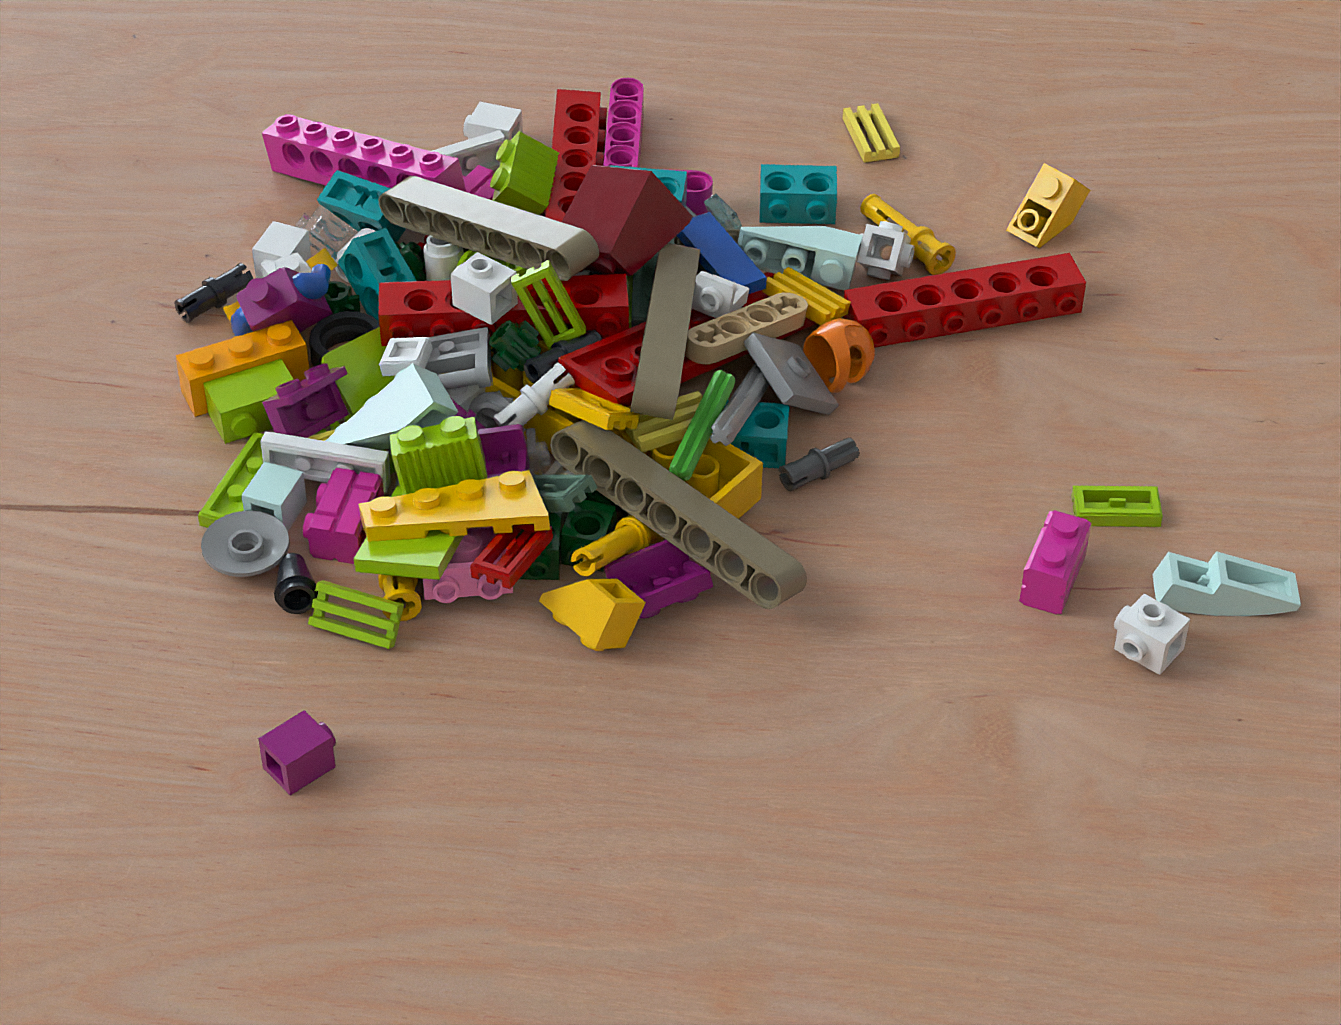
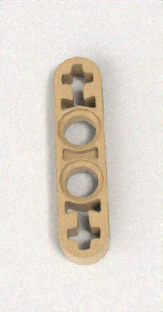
M778 293L688 330L685 356L696 363L712 364L747 350L744 346V341L753 332L776 338L796 330L804 324L808 303L797 294Z

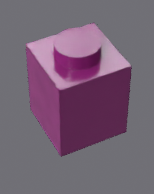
M305 710L258 738L263 769L290 796L336 767L333 749L336 745V740L332 731L324 722L317 723Z

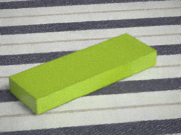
M258 432L252 434L199 512V526L208 528L212 523L225 515L244 511L242 494L263 464L261 439L264 434Z

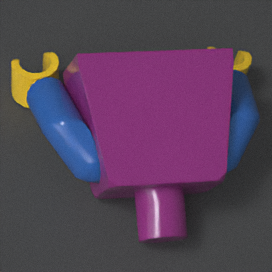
M324 247L313 257L306 260V263L312 269L311 273H299L290 268L282 267L264 278L252 279L246 288L236 295L238 301L223 307L231 323L234 335L241 336L290 320L293 321L300 333L323 318L333 314L324 295L329 287L331 271L338 264Z

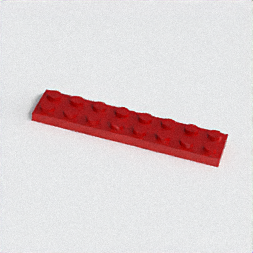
M765 272L763 274L766 277L773 278L775 273ZM762 290L748 294L747 302L741 308L770 296ZM691 309L689 329L715 318ZM805 317L802 327L776 337V339L781 340L817 323ZM646 322L558 357V363L566 369L561 375L565 377L569 373L575 381L574 385L588 393L625 407L632 404ZM745 350L712 364L696 363L684 355L680 383L747 355L749 352Z

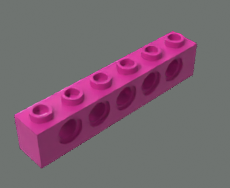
M291 114L280 116L275 120V123L262 132L270 165L274 172L326 186L333 174L338 170L388 188L394 187L411 175L466 192L459 158L443 155L439 152L412 147L408 144H401L377 136L354 132L350 129L338 128Z

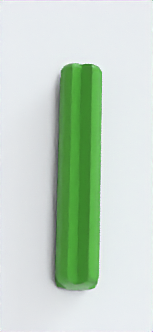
M723 370L714 372L670 464L669 471L683 481H688L691 478L713 432L711 426L724 409L734 388L735 377Z

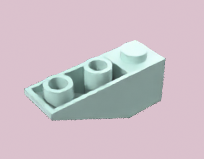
M826 226L741 227L737 244L760 270L783 274L784 269L790 267L820 285L847 290L850 287L856 268L863 235Z
M412 363L407 368L398 372L393 381L377 395L369 398L365 402L364 407L347 422L340 424L325 441L385 450L391 448V434H396L402 428L410 425L424 428L440 424L444 419L456 415L458 410L438 375Z

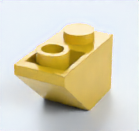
M1044 163L1006 231L1037 248H1041L1072 224L1091 190L1076 179Z
M586 579L542 593L539 602L553 613L552 617L557 622L571 628L581 637L580 641L583 645L595 651L625 648L646 603L618 579Z

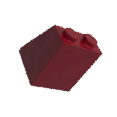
M591 165L562 223L587 231L597 242L599 257L583 270L597 271L603 275L626 274L627 276H632L690 223L693 216L652 171Z

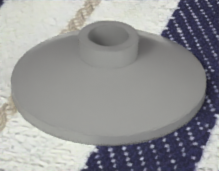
M260 511L234 512L219 518L207 528L201 541L202 555L211 568L222 574L235 577L254 576L272 569L281 562L289 549V534L285 525L278 518Z

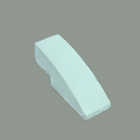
M1217 551L1209 562L1168 552L1152 574L1156 600L1180 612L1211 616H1256L1297 611L1301 606L1295 573Z

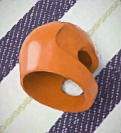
M837 318L820 325L806 338L803 345V352L831 393L840 392L847 382L855 383L863 378L870 371L875 357L873 339L868 330L856 321ZM835 377L833 383H830L829 379Z

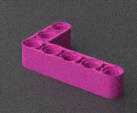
M620 78L611 85L603 166L610 167V165L640 168L644 118V87L635 78ZM676 170L687 171L686 206L697 216L707 212L712 213V177L703 171Z

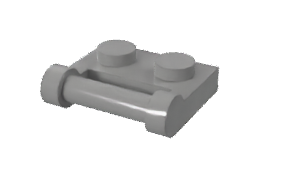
M488 327L430 337L433 350L425 369L436 373L446 390L477 384L479 388L493 386L491 345L489 344L491 337Z

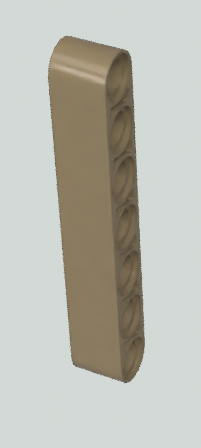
M410 175L381 194L378 199L379 207L385 218L397 226L427 236L431 235L433 238L525 269L534 267L536 270L541 267V263L549 260L561 281L569 280L599 257L597 242L593 236L581 228L417 176Z
M668 243L658 252L630 412L669 420L674 418L700 249Z
M581 420L556 432L552 436L551 451L555 460L574 475H592L598 487L596 489L598 492L765 609H772L800 593L805 588L807 582L806 572L802 564L794 557L613 431L605 430L585 420Z

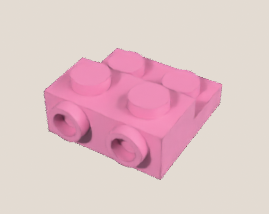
M493 526L468 529V534L461 540L441 579H423L425 600L436 599L441 603H451L458 597L481 596L484 599L493 600L502 594L513 593V587L511 589L503 588L502 580L500 579L494 585L487 583L486 575L484 574L479 580L471 578L470 565L498 534H494ZM505 549V550L501 553V555L495 560V562L493 563L494 565H495V564L501 559V557L506 553V549Z

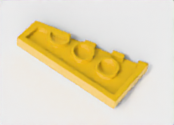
M530 470L521 472L508 471L496 477L481 480L468 479L456 485L435 489L422 488L415 493L395 497L382 496L370 502L358 504L360 518L368 542L426 538L429 530H440L443 533L449 534V536H465L468 534V529L474 527L493 526L494 534L512 533L513 525L534 524V531L550 530L549 515Z

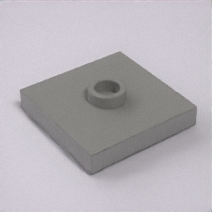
M754 332L744 341V346L783 404L829 415L839 406L798 344Z

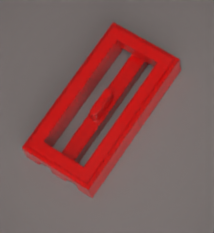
M534 524L513 525L512 533H498L470 565L471 578L479 580L484 574L486 575L487 583L495 585L500 579L502 580L503 588L511 589L553 539L552 527L550 526V530L534 531ZM523 529L524 532L519 536V538L517 540L514 539L518 535V533ZM506 549V553H505V554L501 557V559L494 565L493 563L495 562V560H496V559L501 555V553Z

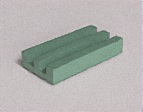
M588 474L533 476L547 512H570L575 508L573 502H582L587 498L585 493H592L598 488L592 475Z

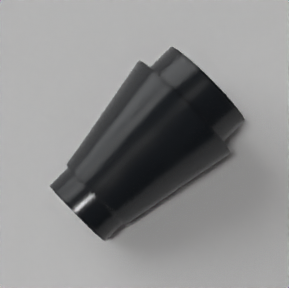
M288 553L283 556L279 563L274 598L284 611L290 614H302L311 609L313 599L317 598L318 591H315L316 583L304 558L297 553Z

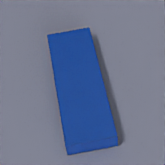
M710 212L692 217L690 223L676 235L685 246L700 249L699 263L709 274H714L749 288L748 294L766 289L767 277Z

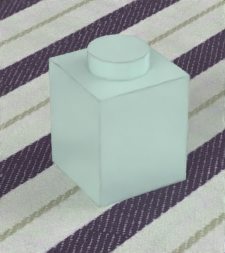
M264 461L242 494L244 511L268 513L278 518L285 525L287 531H289L307 503L303 471Z

